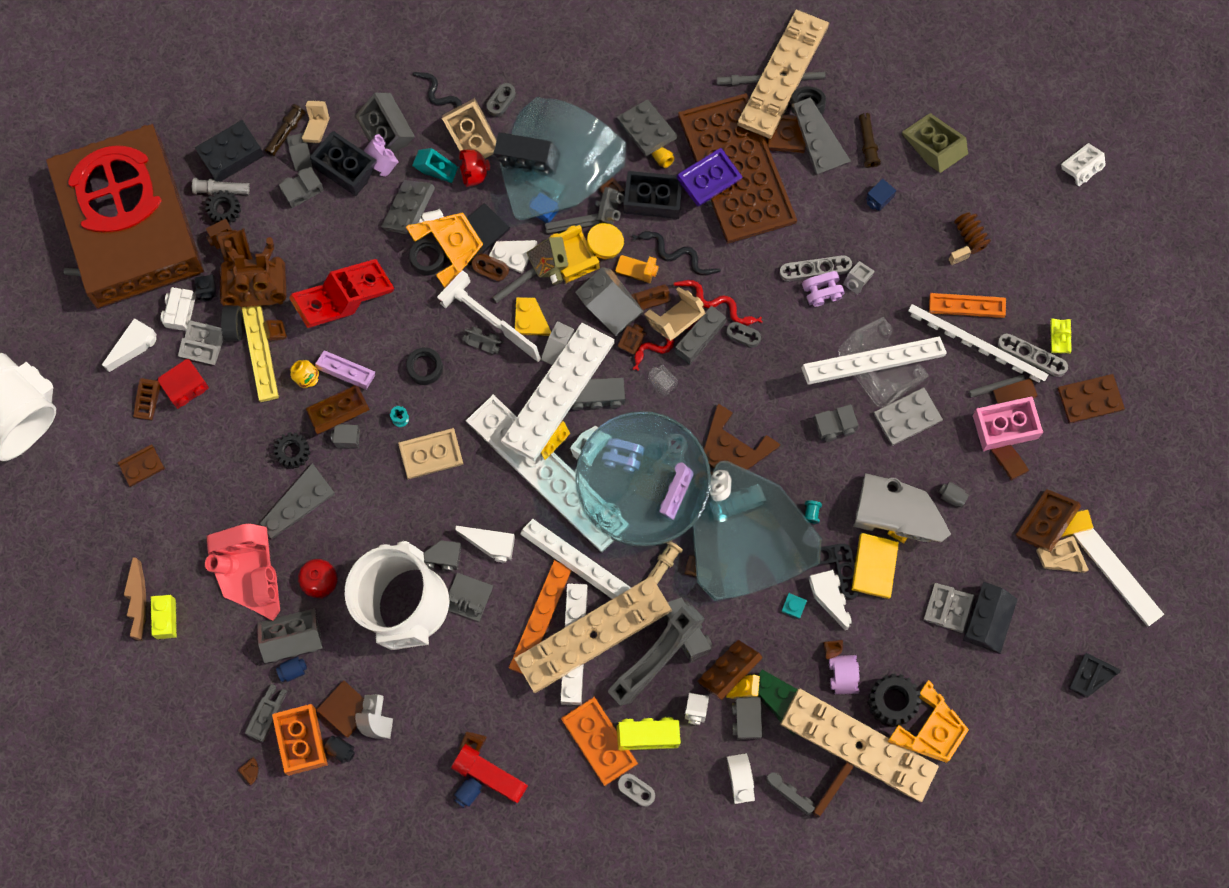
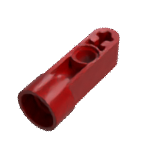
M465 744L451 769L465 777L467 774L518 804L528 785L479 756V751Z

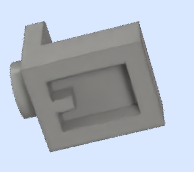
M859 261L848 273L843 285L858 295L875 271Z

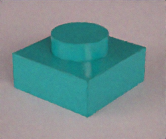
M789 593L782 612L800 619L807 600Z

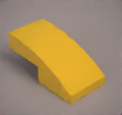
M1088 510L1077 512L1061 538L1094 528Z

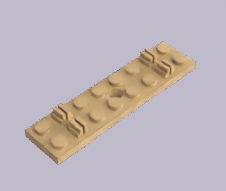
M798 10L795 11L738 120V126L767 138H772L792 98L793 92L797 89L829 26V22ZM784 72L787 75L781 76L780 73Z
M651 576L514 659L533 692L537 693L569 672L672 612V609ZM593 631L597 632V637L594 639L590 637V633Z
M800 688L797 689L780 723L781 726L849 762L918 802L923 801L939 767L911 750L889 743L888 737ZM857 742L862 743L861 749L856 748Z

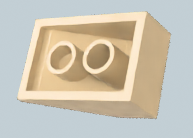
M475 98L442 115V120L459 150L474 149L481 152L484 158L493 154L496 138Z

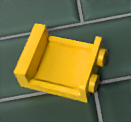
M580 225L571 226L565 232L555 233L549 237L563 238L568 267L560 271L565 283L600 268L597 257L588 249L587 241Z

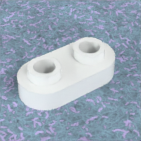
M718 470L711 476L709 492L714 501H722L731 493V477L725 470Z

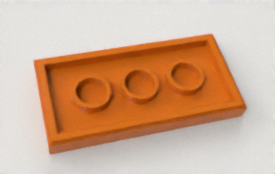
M595 697L561 718L604 786L638 765L630 750H618L617 731Z

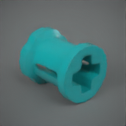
M396 406L391 410L390 417L395 426L403 427L408 424L409 416L404 407ZM400 414L403 418L399 419L397 415Z
M812 500L805 501V520L808 523L818 524L820 522L818 518L819 509L822 507V503Z

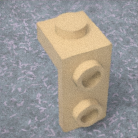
M307 101L306 108L310 120L302 140L303 142L320 143L330 119L326 103L323 101Z

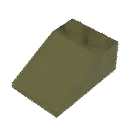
M931 113L902 132V135L925 162L939 173L968 154L966 137Z

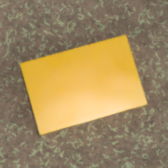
M861 533L851 590L886 599L891 598L899 542Z

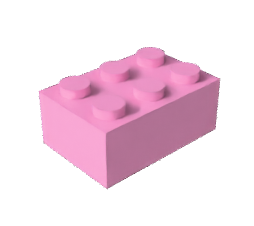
M1033 397L977 408L973 414L983 451L1036 440L1043 433Z

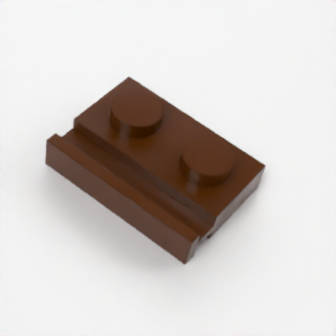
M244 228L238 231L232 230L217 234L224 261L233 262L225 249L224 242L227 240L231 241L232 247L238 255H244V259L247 260L253 259Z
M152 444L117 462L130 487L165 469Z

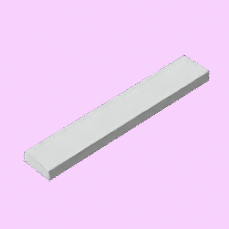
M1094 529L1072 535L1147 627L1164 615Z

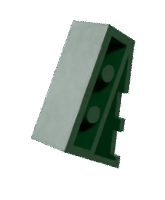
M762 669L758 675L759 688L757 697L761 698L763 704L781 722L797 689ZM787 729V730L792 734V736L794 737V735H795L796 733H794V732L790 731L789 729Z

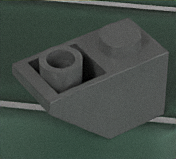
M441 540L423 553L424 563L429 569H434V564L437 563L439 567H442L441 570L453 572V569L458 570L462 549L461 543Z

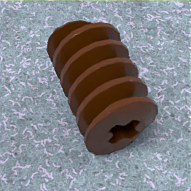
M968 212L957 217L954 223L958 225L957 228L961 231V236L965 237L964 242L968 244L967 247L971 250V254H975L986 248L991 240H984L988 234H981L984 230L983 226L977 227L981 223L980 220L974 221L978 215H971Z

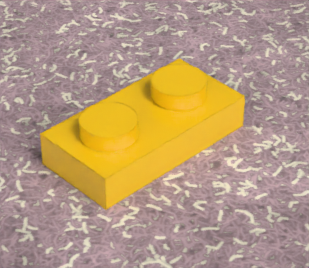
M745 676L727 694L726 698L736 699V697L758 696L759 676Z

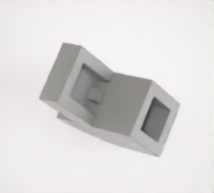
M365 695L362 713H356L355 719L357 727L363 735L376 739H390L393 719L381 716L384 698L382 695Z

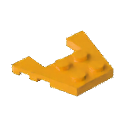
M464 213L406 226L414 242L432 232L452 265L436 274L444 289L463 270L483 245Z
M928 680L920 691L919 698L934 708L931 715L916 737L898 725L888 742L947 763L967 734L968 728L953 709H949L944 702L945 699L941 694L938 695L933 688L934 685Z

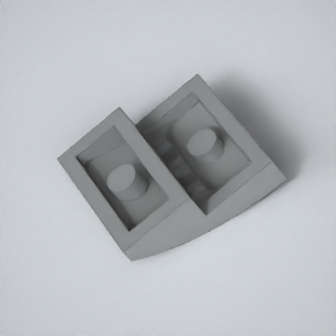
M189 320L185 338H182L178 356L215 365L223 342L221 328Z
M935 583L924 620L964 634L975 596L957 591L953 587Z

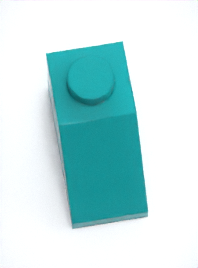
M432 148L419 150L412 165L423 174L452 183L458 166Z

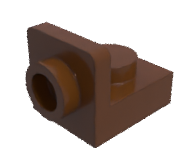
M637 324L629 325L626 327L618 347L635 355L647 333L643 331V327Z

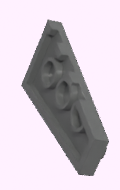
M811 98L792 104L816 174L851 162Z
M312 463L260 524L263 527H267V533L273 539L335 495V493Z

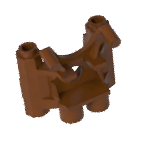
M268 237L266 239L267 246H265L263 252L255 254L256 259L252 260L244 259V255H238L232 247L231 241H225L226 252L233 262L224 261L220 266L221 304L223 306L240 307L283 304L287 297L285 262L280 257H274L269 261L274 251L273 239Z

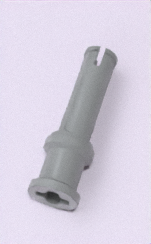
M193 178L192 193H208V195H212L214 192L219 193V190H222L223 193L227 190L233 194L249 195L250 184L215 182L213 179L198 180Z

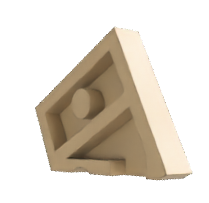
M1074 536L1058 541L1051 553L1040 548L1036 550L1044 569L1081 573L1088 571Z

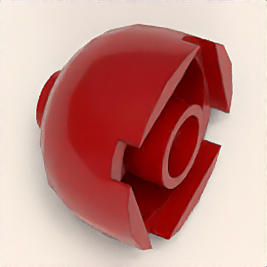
M460 150L459 160H463L460 166L463 183L466 184V187L479 185L486 178L487 171H490L489 160H485L483 154L477 150Z
M322 559L307 561L298 573V583L301 590L307 596L313 598L328 596L337 584L338 575L335 568L329 562Z

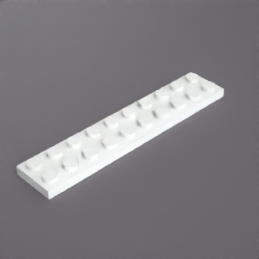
M492 395L466 420L467 424L602 553L629 527V524L554 452L546 460L543 459L540 453L534 462L503 445L501 440L517 417L498 398Z

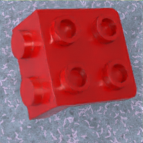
M189 359L184 360L158 378V382L177 409L185 406L189 401L209 389Z

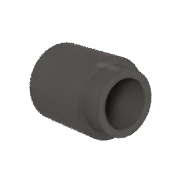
M950 481L947 484L943 483L938 492L941 494L940 499L961 508L969 496L965 489Z

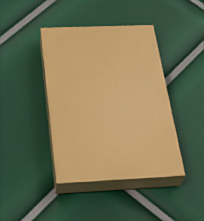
M454 428L398 443L407 479L464 465Z

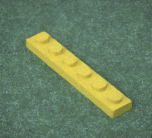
M262 306L242 307L259 401L264 402L278 399L279 395L269 343L263 325Z

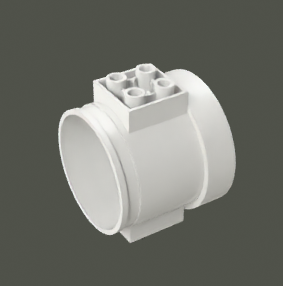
M0 353V460L8 461L28 450L47 431L55 418L56 407L51 403L53 394L52 383L48 379H44L34 366L31 367L25 362L18 367L3 353Z
M398 542L394 546L384 544L367 552L354 564L346 580L345 601L351 616L360 625L376 633V643L390 650L429 645L428 637L440 628L447 616L449 593L444 581L438 574L426 566L423 552L409 542ZM409 570H420L423 576L424 588L417 609L401 624L387 628L380 614V600L383 591L390 581L399 574Z

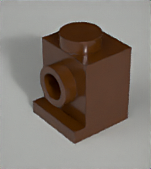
M224 219L206 228L209 234L206 238L211 247L215 245L217 250L220 249L217 234L232 231L227 220Z

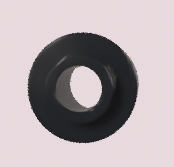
M331 736L324 747L327 750V754L343 764L346 761L350 762L355 755L354 746L339 736Z

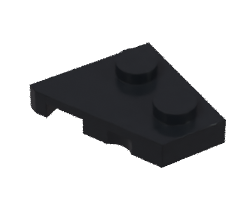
M1085 653L1069 686V690L1087 698L1119 674L1121 669Z

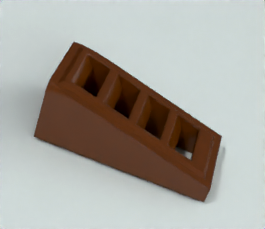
M140 378L134 418L153 420L161 388L158 381ZM145 386L153 387V390L145 389ZM143 394H149V395H152V396H151V398H150V397H144ZM141 402H149L150 405H144ZM139 410H149V413L139 412Z

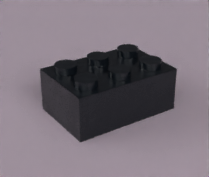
M243 120L195 147L215 182L225 180L264 157L261 147Z
M501 132L498 133L493 152L498 161L507 169H514L516 167L521 168L525 172L538 171L542 175L556 174L561 154L552 141Z
M628 171L624 214L679 219L682 185L676 178L677 175Z

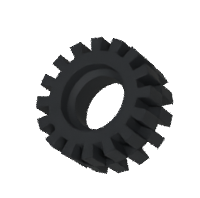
M219 190V194L213 193L214 197L210 195L208 197L210 201H206L207 206L205 207L207 214L215 224L226 219L230 225L231 221H236V217L239 218L241 205L232 192L229 193V191L225 190V193H223L222 190ZM228 203L230 204V210L227 213L220 214L217 212L218 205Z
M288 432L287 436L285 434L281 435L282 438H278V443L274 444V454L278 462L285 468L289 467L290 469H293V467L299 468L301 464L304 465L305 461L309 459L308 455H310V447L306 439L295 432L294 434ZM291 444L297 445L299 447L298 455L295 457L286 456L285 449Z

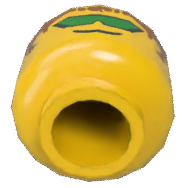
M299 360L292 365L290 376L300 387H313L318 382L319 371L309 361Z

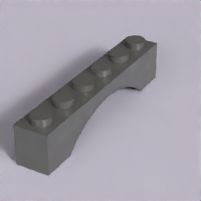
M692 605L682 606L671 618L666 629L652 648L632 668L623 674L607 692L620 706L632 703L702 624L705 618Z

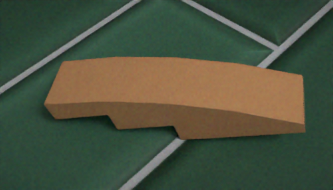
M133 557L124 596L131 599L127 616L130 619H134L130 637L142 641L146 616L145 579L141 561Z

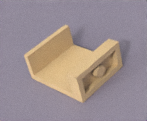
M680 287L676 290L681 301L660 317L651 310L644 314L650 326L670 341L706 314L702 307L704 304L701 299L692 296L688 290L684 291Z

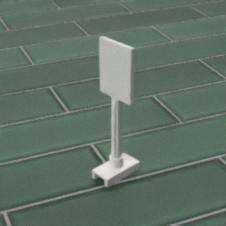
M463 270L438 295L437 298L441 301L440 304L444 308H447L455 298L460 302L463 301L496 328L501 329L509 340L537 362L541 360L536 345L505 321H500L467 295L464 289L470 283V279Z

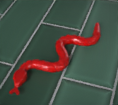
M694 280L674 282V286L695 287L696 297H699L703 302V308L709 309L711 306L716 307L721 303H727L729 305L730 317L734 322L746 326L756 321L763 322L761 320L762 317L758 319L753 316H746L743 319L737 316L736 303L729 296H719L712 301H706L703 298L702 286Z
M699 319L695 321L692 325H690L687 329L691 330L693 326L699 321ZM666 338L667 343L665 346L653 343L642 344L635 353L636 366L633 367V370L637 369L639 371L638 365L643 360V351L645 349L661 354L667 353L673 348L674 339L670 341Z

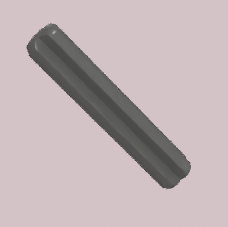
M598 214L546 223L545 229L547 234L566 231L571 226L580 225L583 228L600 224V220H597Z

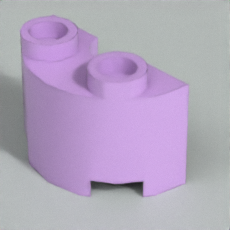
M378 134L373 137L364 149V152L377 160L374 169L381 172V176H387L397 165L398 160L391 150L385 149L386 143Z
M856 655L836 656L829 659V670L834 672V678H830L831 690H834L835 694L859 693L858 662H856Z

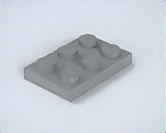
M925 388L873 413L891 446L943 421Z

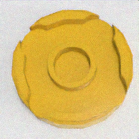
M602 223L591 228L587 235L586 243L590 252L596 254L595 256L602 259H610L620 253L623 248L624 238L617 227Z

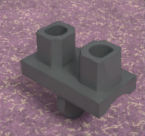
M605 187L601 202L595 201V206L599 207L597 220L612 225L614 221H619L620 211H617V206L624 202L625 195L612 188Z

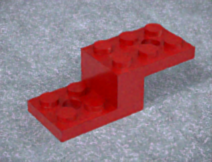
M377 259L331 271L323 285L292 293L289 298L306 327L310 328L353 315L362 301L392 293L395 288ZM365 278L371 279L373 283L368 282ZM311 304L318 305L319 309H315Z

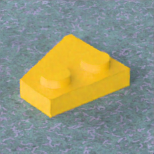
M516 297L515 330L521 335L550 336L551 330L536 299Z

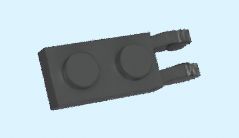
M270 685L245 731L246 735L262 742L265 741L274 723L272 714L280 711L287 690L282 689L276 702H273L270 699L276 691V685Z
M772 772L768 774L766 781L773 789L805 814L810 815L815 807L812 806L813 802L808 797L799 796L796 793L797 789L789 783L785 785L782 782V777L777 775V773Z

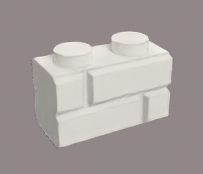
M172 287L170 293L166 294V309L161 313V321L166 328L187 330L188 321L191 319L196 299L193 291Z

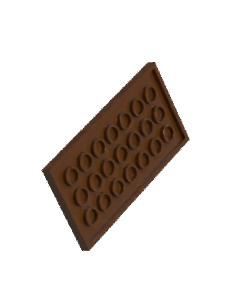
M747 93L678 112V118L696 163L722 148L742 175L740 181L710 199L727 244L796 224L798 221L764 136L737 125L749 101Z

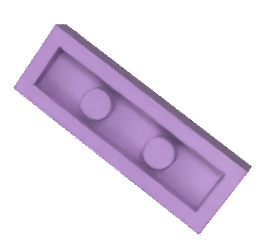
M323 351L315 364L318 370L366 390L375 377V371L327 351Z

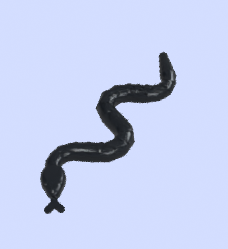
M413 72L414 76L431 80L432 84L428 90V99L431 103L435 105L454 103L456 108L462 105V101L455 96L435 97L438 87V81L435 76L424 72Z
M644 231L638 236L632 234V237H634L633 241L637 238L643 240L656 238L658 241V254L666 261H674L683 254H689L691 256L692 270L696 274L710 275L721 271L720 268L700 269L698 267L697 252L691 247L685 246L672 254H667L665 252L664 238L657 232Z

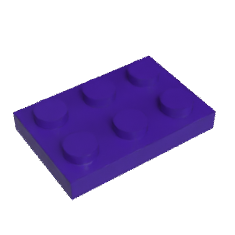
M722 148L679 173L676 178L697 207L740 181L742 175Z

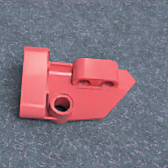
M242 524L208 535L207 547L209 556L205 560V567L208 571L215 573L223 596L273 621L280 612L276 571L271 566L267 527Z

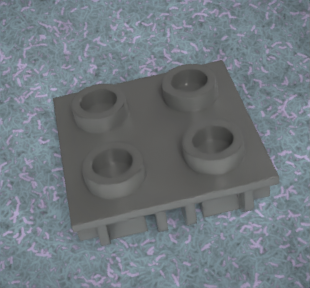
M457 573L449 592L448 611L480 622L493 585Z

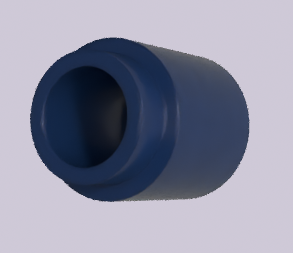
M297 656L281 663L276 668V671L282 682H289L305 675L304 670H307V665L303 658L299 659Z
M470 776L468 780H464L453 794L456 796L454 801L463 808L465 805L470 807L481 793L480 789L483 786Z

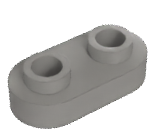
M625 774L619 779V790L640 806H650L654 802V790L634 775ZM627 781L632 783V787L629 789L624 786ZM642 793H648L649 798L643 800L641 798Z

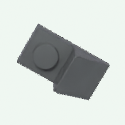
M304 133L287 137L295 171L312 167L308 143L302 140Z

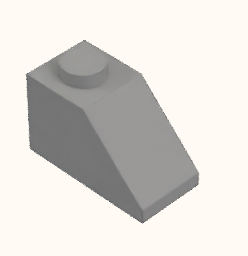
M557 321L548 338L541 360L553 365L574 335V329Z

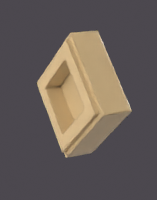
M966 246L952 252L949 258L951 265L968 259L971 253L969 247Z

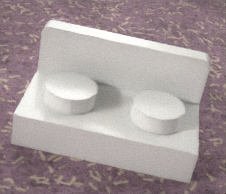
M1088 143L1061 164L1062 170L1073 176L1076 185L1080 186L1105 167L1104 153Z

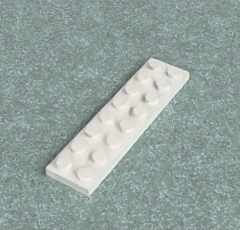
M581 323L502 438L501 443L535 462L613 346L614 339Z

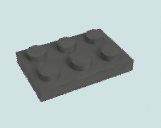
M648 99L617 116L618 122L645 156L677 139L676 133Z
M404 180L381 227L386 231L409 234L406 226L418 224L435 187L431 183Z

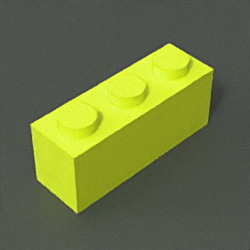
M671 717L662 718L661 721H654L653 718H644L639 722H634L633 719H623L617 725L618 750L678 748L681 744L679 720H673Z

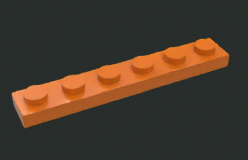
M554 560L509 666V669L523 674L514 658L539 644L544 638L572 571L560 562Z

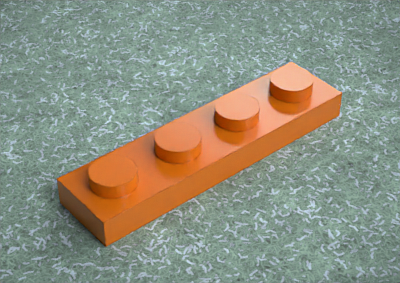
M930 293L929 313L1005 318L1006 298Z

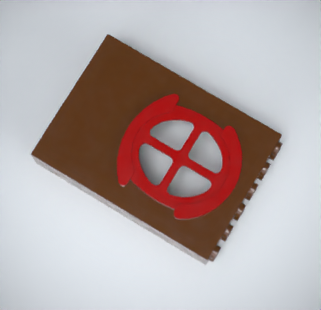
M153 124L144 125L139 129L126 131L121 135L108 137L103 141L90 143L85 147L72 149L67 153L54 155L46 159L86 294L97 309L204 272L162 140ZM118 160L132 165L139 172L138 177L116 183L110 166L111 162ZM103 166L109 183L108 187L86 193L85 186L90 173L96 167ZM142 184L143 192L139 203L132 211L125 212L119 192L123 189ZM112 194L118 214L115 217L100 215L90 207L89 202L93 199Z

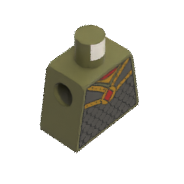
M562 237L548 238L526 252L540 278L550 277L553 285L563 281L560 271L568 267V260Z

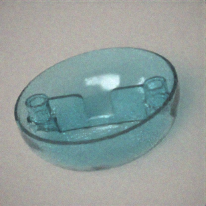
M630 412L608 420L588 438L577 459L575 488L583 513L589 522L604 536L623 545L653 547L677 539L686 533L699 519L709 498L711 473L703 447L684 425L668 416L654 412ZM681 462L693 471V477L676 516L672 520L665 517L659 511L661 503L668 493L669 485L676 475L675 466ZM610 510L608 514L605 516L604 511Z

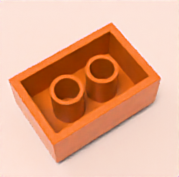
M312 704L272 714L285 774L290 776L328 766L316 709Z

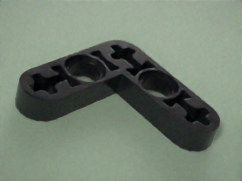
M841 543L817 547L819 552H827L829 559L821 561L818 558L816 563L809 567L803 561H799L802 555L800 552L797 553L795 562L800 568L836 564L841 593L844 594L845 599L852 600L858 596L859 592L854 591L853 595L845 592L848 584L847 582L843 583V581L853 579L855 569L852 550L847 544ZM840 548H843L844 551L848 552L845 555V560H850V563L844 562L842 564H839V562L843 561L842 555H838L837 553L840 551ZM843 567L851 569L852 574L849 577L841 574Z

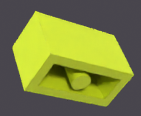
M171 595L151 596L152 636L156 639L177 638L176 599Z

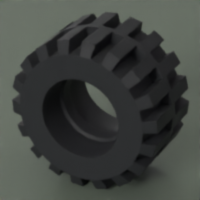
M896 674L885 675L872 687L868 696V706L871 708V714L873 713L875 715L874 718L876 720L879 719L881 724H888L889 727L894 725L902 726L908 723L918 712L919 705L921 704V699H919L920 691L916 690L917 685L915 683L912 684L909 677L907 679L903 678L904 675L901 674L899 676H896ZM894 689L903 694L906 704L901 711H892L886 707L883 695L887 690Z

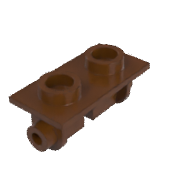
M666 284L631 294L642 310L671 302L669 288Z

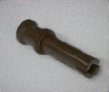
M292 104V109L283 118V124L267 148H265V151L272 156L276 155L292 129L298 127L297 123L301 117L306 115V112L296 104Z
M864 113L859 115L864 143L862 153L865 154L866 160L864 165L866 168L878 167L881 161L878 159V146L874 142L871 116L869 113H866L865 117Z

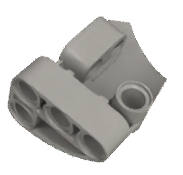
M865 473L853 527L873 531L875 527L893 531L898 536L922 542H931L932 540L942 542L951 535L940 512L926 491L902 483L896 478L888 479ZM894 485L897 491L890 492L887 486Z

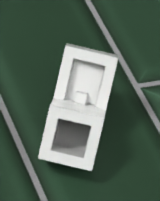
M747 753L728 756V769L735 804L755 801L754 784Z

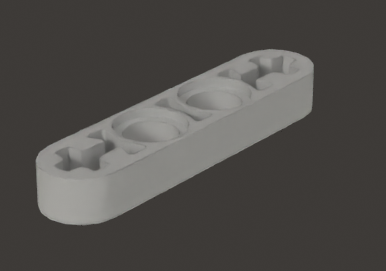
M836 256L786 263L780 268V277L784 281H796L836 271L838 275L845 274L850 271L852 261L847 256ZM841 261L848 264L845 269L842 266H836V270H833V262H835V265H840ZM828 264L830 270L824 272L820 269V265ZM804 266H808L811 268L812 272L810 274H804L801 271V268ZM796 267H798L799 275H796L797 272H792L791 276H787V273H784L786 269L796 271Z
M1003 334L998 340L1000 350L1053 376L1061 377L1068 369L1067 362L1062 358L1011 334ZM1009 339V343L1011 345H1008L1007 347L1004 346L1003 341ZM1018 343L1015 351H1013L1012 349L1014 348L1015 344ZM1019 348H1027L1029 354L1027 356L1021 355ZM1038 355L1044 356L1046 363L1039 364L1036 361V357ZM1050 359H1051V360H1053V362L1051 363V364H1053V365H1051L1050 368H1049V367H1047V365L1049 364ZM1061 364V368L1063 370H1060L1059 372L1056 371L1055 366Z

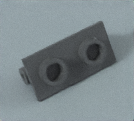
M474 326L471 329H465L469 333L463 337L465 344L479 348L480 342H483L481 350L491 354H498L500 351L498 344L504 342L499 340L500 336L489 333V335L483 334L482 329Z

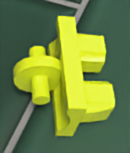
M1051 319V353H1071V319Z

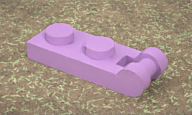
M681 462L675 466L676 475L669 485L668 493L662 501L659 511L665 517L672 520L676 516L693 477V471Z

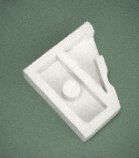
M496 241L489 256L505 262L510 269L522 274L529 261L526 252L537 245V241Z

